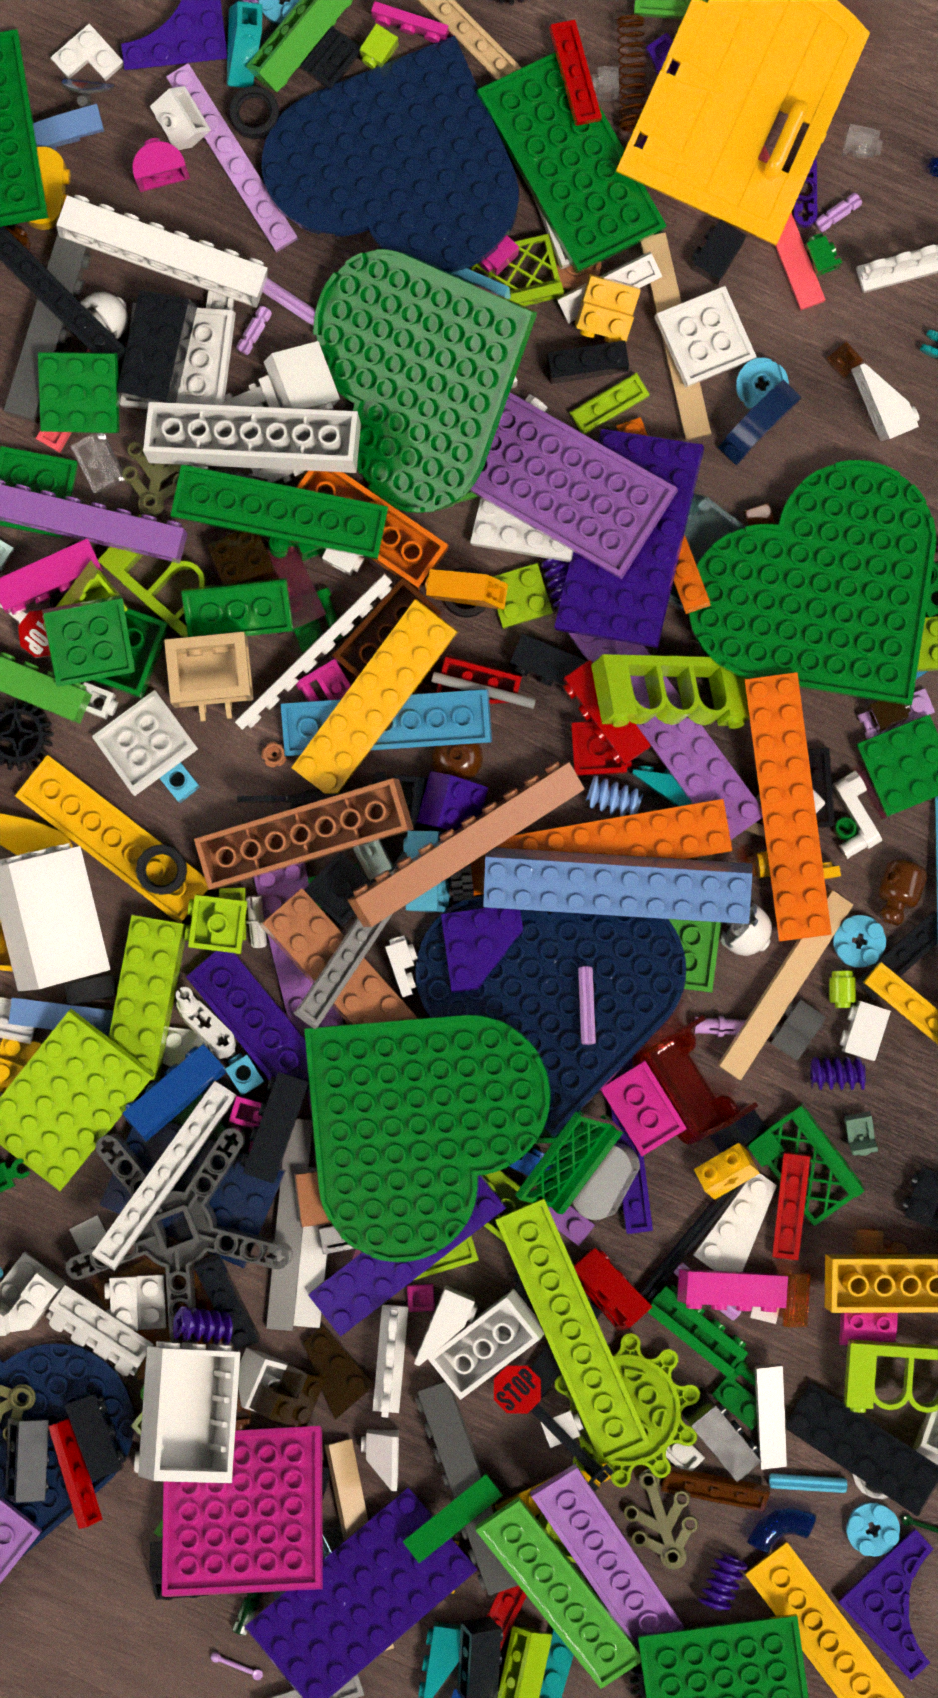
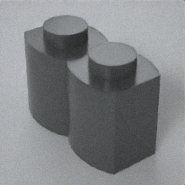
M800 999L796 1003L791 1001L784 1012L786 1018L781 1025L777 1023L770 1034L771 1040L769 1042L796 1061L803 1054L826 1019L824 1015Z

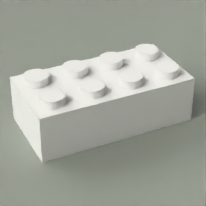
M512 1289L474 1318L472 1323L469 1322L465 1325L463 1329L431 1355L428 1360L461 1400L539 1341L544 1335V1331L535 1314L515 1289Z

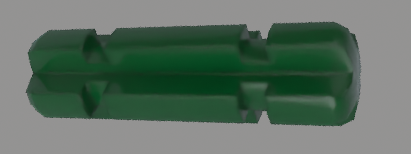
M263 1592L246 1593L248 1596H244L237 1614L239 1619L238 1621L235 1620L232 1627L234 1633L242 1636L247 1634V1630L244 1627L248 1622L252 1621L259 1603L257 1599L261 1598Z

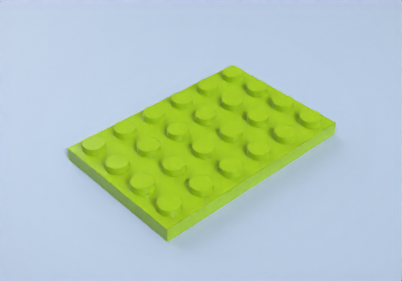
M70 1008L0 1097V1145L17 1159H23V1163L57 1190L61 1191L96 1148L97 1141L110 1131L122 1116V1113L126 1111L125 1106L129 1102L132 1103L154 1076V1073Z

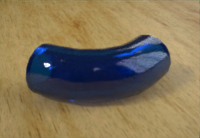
M796 1508L775 1510L758 1522L751 1532L747 1543L759 1550L771 1553L778 1539L785 1535L793 1534L807 1539L815 1524L816 1514Z

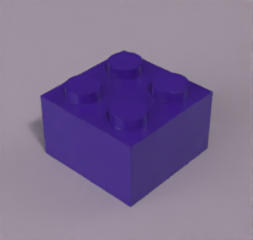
M430 771L417 822L443 831L450 829L456 831L462 827L461 822L472 815L477 817L482 814L488 787L452 775Z

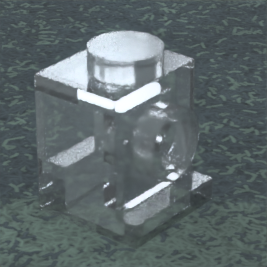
M618 66L597 67V74H591L597 101H618Z
M850 124L841 156L847 157L848 152L861 159L873 157L874 154L880 155L883 140L879 139L880 130Z

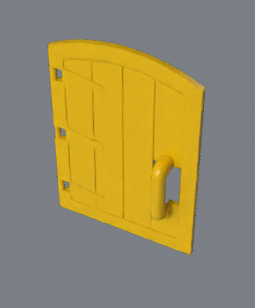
M691 0L615 172L776 246L821 143L824 142L828 127L870 32L838 0H708L707 3L702 0ZM672 59L680 63L675 76L666 73ZM780 111L789 116L769 160L765 163L758 160ZM804 122L809 127L790 170L786 173L782 171V168ZM639 133L648 137L643 149L634 147Z

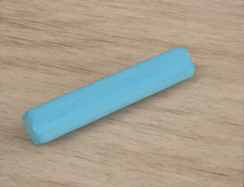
M771 1473L769 1475V1486L772 1489L845 1493L847 1491V1479L842 1477Z

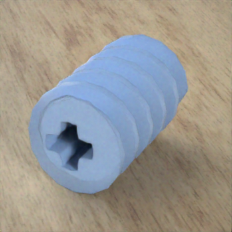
M594 775L586 801L587 799L590 800V808H594L597 803H600V811L602 812L609 806L611 815L619 809L621 817L625 816L627 812L630 815L637 814L643 794L638 797L637 788H634L629 794L628 785H624L621 790H618V782L616 781L611 787H608V779L606 778L598 784V776Z

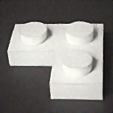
M90 24L50 57L68 79L87 63L95 69L104 81H107L124 66L123 60Z

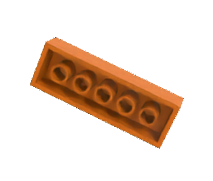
M308 471L296 487L388 506L378 559H370L399 579L403 577L418 591L425 584L430 569H435L448 551V544L343 472Z

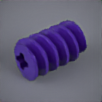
M539 557L547 559L541 566L544 569H550L544 576L547 579H553L547 586L550 589H556L550 596L551 598L559 599L553 604L554 608L559 607L570 562Z
M813 1057L810 1065L811 1090L814 1083H817L819 1090L823 1089L824 1083L828 1084L830 1090H833L835 1083H838L840 1090L844 1089L846 1083H849L850 1089L854 1090L856 1083H859L861 1090H864L866 1083L865 1064H862L860 1057H855L853 1064L849 1057H845L842 1064L839 1057H834L832 1064L828 1057H824L821 1064L818 1057Z
M185 1306L180 1307L176 1312L173 1322L175 1339L179 1338L182 1333L184 1341H188L191 1334L193 1342H198L201 1335L203 1343L206 1344L210 1341L211 1337L212 1343L215 1345L220 1340L223 1345H229L231 1341L233 1324L228 1312L222 1311L219 1313L216 1310L209 1312L207 1309H189Z
M718 1550L723 1555V1558H714L719 1568H710L715 1578H706L711 1588H702L707 1598H698V1601L708 1607L723 1611L722 1609H731L732 1605L727 1600L735 1599L736 1595L731 1590L739 1589L740 1585L735 1580L743 1579L744 1575L739 1570H746L748 1565L740 1558Z

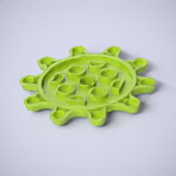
M632 1333L623 1336L620 1350L617 1354L613 1355V1358L650 1444L607 1462L616 1470L611 1475V1481L616 1487L620 1488L630 1483L631 1472L638 1465L647 1466L654 1476L658 1478L666 1477L671 1471L670 1463L666 1458L668 1446L674 1443L692 1446L697 1440V1433L692 1427L683 1423L681 1413L686 1406L698 1402L700 1398L699 1389L694 1385L678 1386L673 1382L671 1373L679 1359L675 1351L667 1349L662 1351L655 1359H647L641 1354L639 1337ZM563 1375L558 1376L555 1380L556 1390L569 1398L571 1403L569 1411L572 1410L574 1415L579 1414ZM583 1424L584 1429L580 1430L581 1436L577 1437L580 1441V1447L592 1459L595 1458L599 1462V1458ZM574 1457L573 1464L576 1463L580 1471H584L585 1467Z

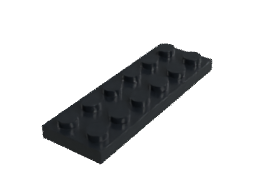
M812 1382L785 1423L786 1430L916 1516L920 1515L938 1486V1465L863 1415L850 1411V1407H846L843 1402Z

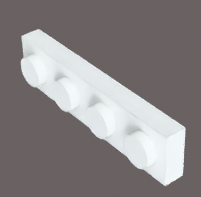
M648 252L600 277L641 288L661 278L662 275L652 253ZM587 283L557 298L568 323L576 320Z

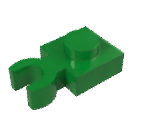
M23 1159L15 1160L11 1168H8L6 1162L0 1164V1193L16 1186L13 1178L23 1179L31 1174L30 1171L25 1173L18 1171V1165L24 1162Z

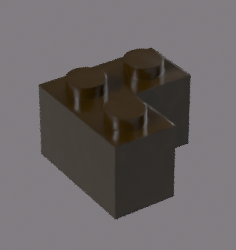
M288 1363L278 1388L259 1383L249 1408L270 1420L296 1427H306L326 1379L307 1368Z

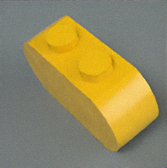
M37 147L49 218L29 221L27 223L35 229L49 230L57 225L68 195L65 194L66 185H70L71 174L70 169H67L58 152L49 147Z

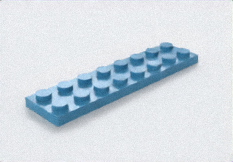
M489 690L412 694L371 750L492 742ZM341 699L281 704L285 756L302 754Z

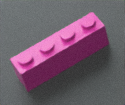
M88 538L1 577L0 603L7 614L11 612L12 615H16L27 609L26 605L36 601V604H40L51 598L50 594L59 590L60 593L67 592L90 560L100 571H103Z
M679 1269L677 1301L685 1303L686 1308L702 1309V1305H711V1309L727 1310V1306H736L738 1311H752V1307H761L763 1312H777V1308H786L788 1276L776 1273Z

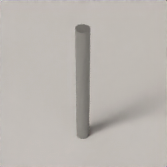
M437 672L433 673L431 681L464 691L488 689L490 698L534 709L536 701L535 698Z

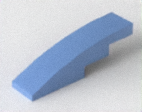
M97 104L34 123L37 147H49L53 150H57L56 147L78 142L81 137L104 132Z
M12 998L8 1024L54 1030L71 1008L109 1037L113 1010Z

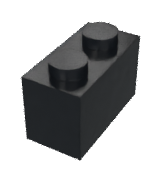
M719 220L716 226L711 224L704 236L707 242L703 248L698 246L690 259L694 261L691 270L718 285L744 244L747 235L722 220Z

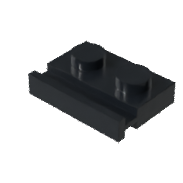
M332 26L303 62L301 69L310 74L312 78L325 88L331 90L359 57V49L361 47Z

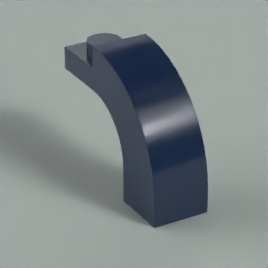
M783 379L746 414L718 448L737 466L754 446L792 410L802 397Z

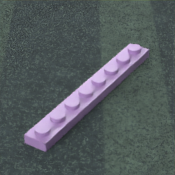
M189 63L166 76L172 88L185 86L211 129L204 136L205 141L274 251L277 253L298 240L297 235L286 218L272 202L265 184Z

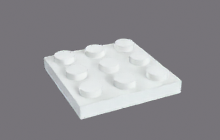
M726 286L659 312L654 316L685 388L756 358V354Z
M156 690L152 691L92 736L134 796L198 750Z

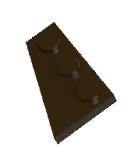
M324 1325L303 1342L315 1373L326 1379L322 1390L336 1420L374 1387L375 1383Z

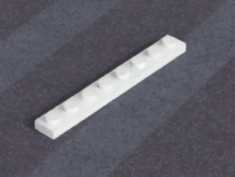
M384 573L236 719L235 723L242 730L247 725L252 728L262 718L259 713L265 707L270 710L280 700L277 695L283 689L288 692L299 681L296 676L302 670L305 673L309 672L317 663L314 659L321 652L326 655L336 645L333 640L339 634L344 637L355 626L352 621L358 615L363 618L373 608L370 603L377 596L383 599L391 591L392 588L389 585L392 583V580Z
M214 1081L92 1252L93 1257L113 1270L117 1268L236 1099V1094Z

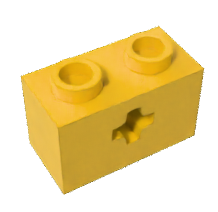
M740 1143L694 1169L704 1191L713 1199L719 1198L760 1174L749 1151Z

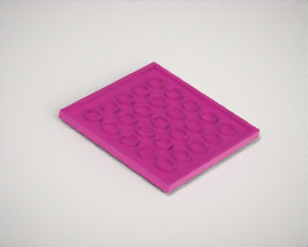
M321 1426L236 1430L232 1483L164 1481L162 1596L323 1589Z

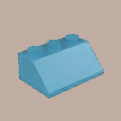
M408 831V836L404 838V852L407 853V857L410 856L412 859L419 854L418 849L430 842L434 845L440 841L439 836L444 832ZM450 877L405 905L406 910L446 912L450 908Z

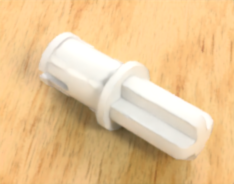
M262 895L245 897L246 901H248V920H246V924H249L251 946L253 948H262L267 945L266 932L260 926L266 920L264 919Z

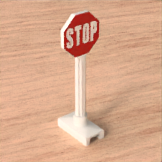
M42 610L29 611V613L21 612L16 615H12L10 612L9 614L19 621L20 646L35 658L50 656L47 634L43 626Z

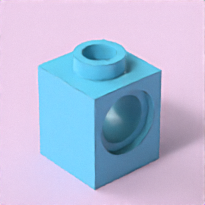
M181 762L160 777V780L179 803L183 802L200 788V785ZM176 773H182L185 777V782L180 787H174L171 783V778Z
M240 1053L227 1061L230 1066L225 1070L242 1096L266 1081L249 1054L243 1057ZM241 1065H246L251 1070V1076L248 1080H241L237 1076V1069Z

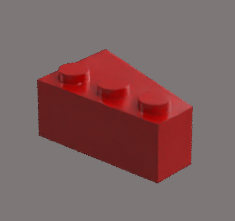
M448 655L445 657L441 674L518 694L522 679L521 674ZM438 684L436 693L464 690ZM489 697L490 704L509 703Z
M590 1249L573 1264L585 1293L617 1331L630 1328L652 1308L645 1298L627 1281L626 1277L613 1267L609 1257L601 1249Z

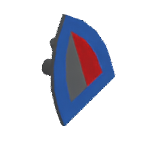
M63 79L61 81V86L81 93L77 98L80 108L91 105V93L110 91L115 87V84L72 79Z

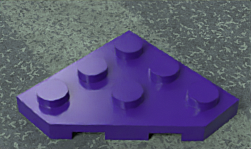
M482 908L441 914L452 993L478 990L489 973L497 966L507 953L509 947L523 932L521 911L519 909Z

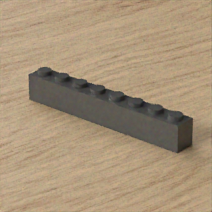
M57 234L47 270L76 298V295H80L83 290L84 280L81 278L84 269H89L92 255L89 254L91 248L61 238ZM39 299L36 302L4 407V412L7 416L37 424L40 418L38 352H59L61 344H66L69 335V329Z
M442 1381L420 1389L418 1391L419 1396L415 1397L420 1413L425 1412L428 1422H425L424 1426L428 1437L434 1438L436 1447L433 1448V1452L437 1462H442L445 1473H442L446 1488L452 1489L454 1498L451 1499L452 1502L482 1478L483 1473L454 1391L446 1381ZM493 1504L461 1530L464 1539L469 1538L472 1549H469L472 1563L479 1566L481 1574L478 1575L481 1589H487L489 1596L518 1586L517 1582L476 1532L475 1526L496 1512Z

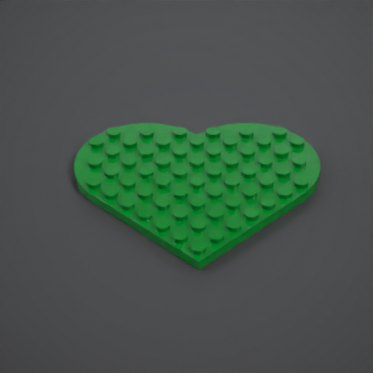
M376 249L357 254L345 261L346 264L338 272H334L326 282L316 306L313 334L317 336V341L320 344L337 391L346 399L355 403L353 411H358L361 429L357 469L359 474H363L369 484L368 488L375 495L398 510L413 513L438 511L451 506L464 497L479 478L538 312L404 252Z
M847 460L836 462L810 474L790 495L781 514L779 525L757 524L729 533L714 543L700 559L697 568L711 606L688 613L692 631L701 648L724 670L745 679L798 672L799 687L803 689L911 706L936 549L934 518L931 516L926 504L927 501L914 484L912 485L906 478L901 476V473L872 461Z
M456 1015L304 1029L319 1193L328 1220L331 1221L338 1231L339 1236L350 1246L375 1259L389 1262H409L437 1253L451 1243L469 1221L478 1195V1176L500 1171L515 1163L533 1147L540 1137L548 1119L551 1102L549 1077L541 1056L533 1044L517 1029L503 1021L482 1015Z

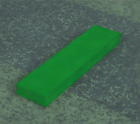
M485 1474L406 1538L403 1543L418 1563H421L499 1500L503 1494L490 1477Z

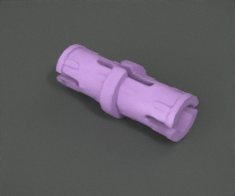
M718 1016V1018L695 1017L694 1034H717V1037L737 1035L747 1019H725L724 1016Z

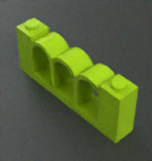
M109 547L98 559L99 563L163 621L168 623L182 638L188 637L187 627L181 622L185 618L184 606L173 615L155 596L176 573L182 570H192L197 573L200 580L199 587H207L206 578L201 569L188 561H180V564L172 562L169 568L147 591L128 574L130 569L143 555Z
M603 654L591 665L602 724H613L614 727H622L630 721L640 725L649 722L656 716L657 719L665 724L675 725L689 717L696 724L709 725L717 720L718 726H729V728L735 729L744 726V723L750 719L745 678L724 670L710 657ZM630 676H644L650 709L644 708L635 699ZM663 676L677 677L682 709L676 708L668 700ZM696 677L709 678L714 710L709 709L702 703L698 693Z
M848 1339L844 1389L845 1406L850 1407L852 1412L865 1413L866 1409H873L874 1403L880 1408L895 1410L901 1408L909 1401L918 1411L925 1413L936 1412L938 1410V1396L928 1403L918 1402L913 1398L912 1384L914 1358L938 1360V1346ZM877 1356L905 1358L903 1389L899 1396L893 1400H883L875 1394Z

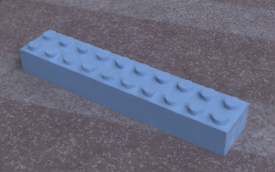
M493 848L486 853L483 907L749 924L752 863Z

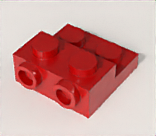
M593 722L571 723L573 763L577 776L626 774L627 768L632 767V762L624 766L621 762L617 764L608 752L612 748L606 740L601 742L593 731L596 726Z

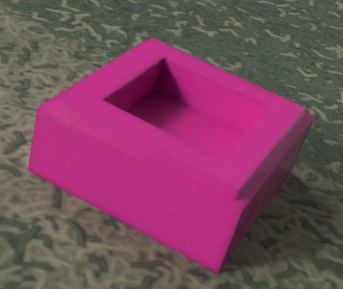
M434 1284L407 1285L409 1312L435 1311Z

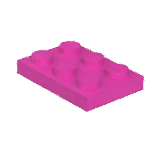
M646 1061L620 1075L601 1089V1092L641 1156H644L687 1129Z

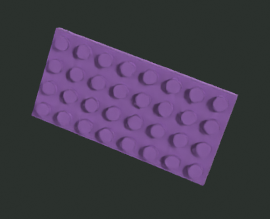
M509 393L483 470L469 491L622 579L678 492V489L516 395Z

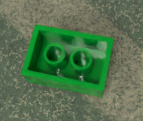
M128 609L125 612L135 672L92 681L143 699L170 626L164 621Z

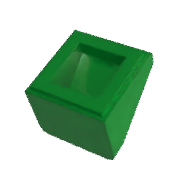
M770 1129L747 1144V1147L761 1167H764L785 1151Z

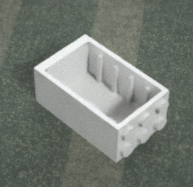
M70 843L0 859V920L17 990L42 989L110 970L81 847L71 848Z
M156 1341V1346H147L139 1477L152 1481L232 1483L240 1352L231 1351L232 1346L210 1343L207 1344V1349L206 1344L182 1342V1347H180V1343Z

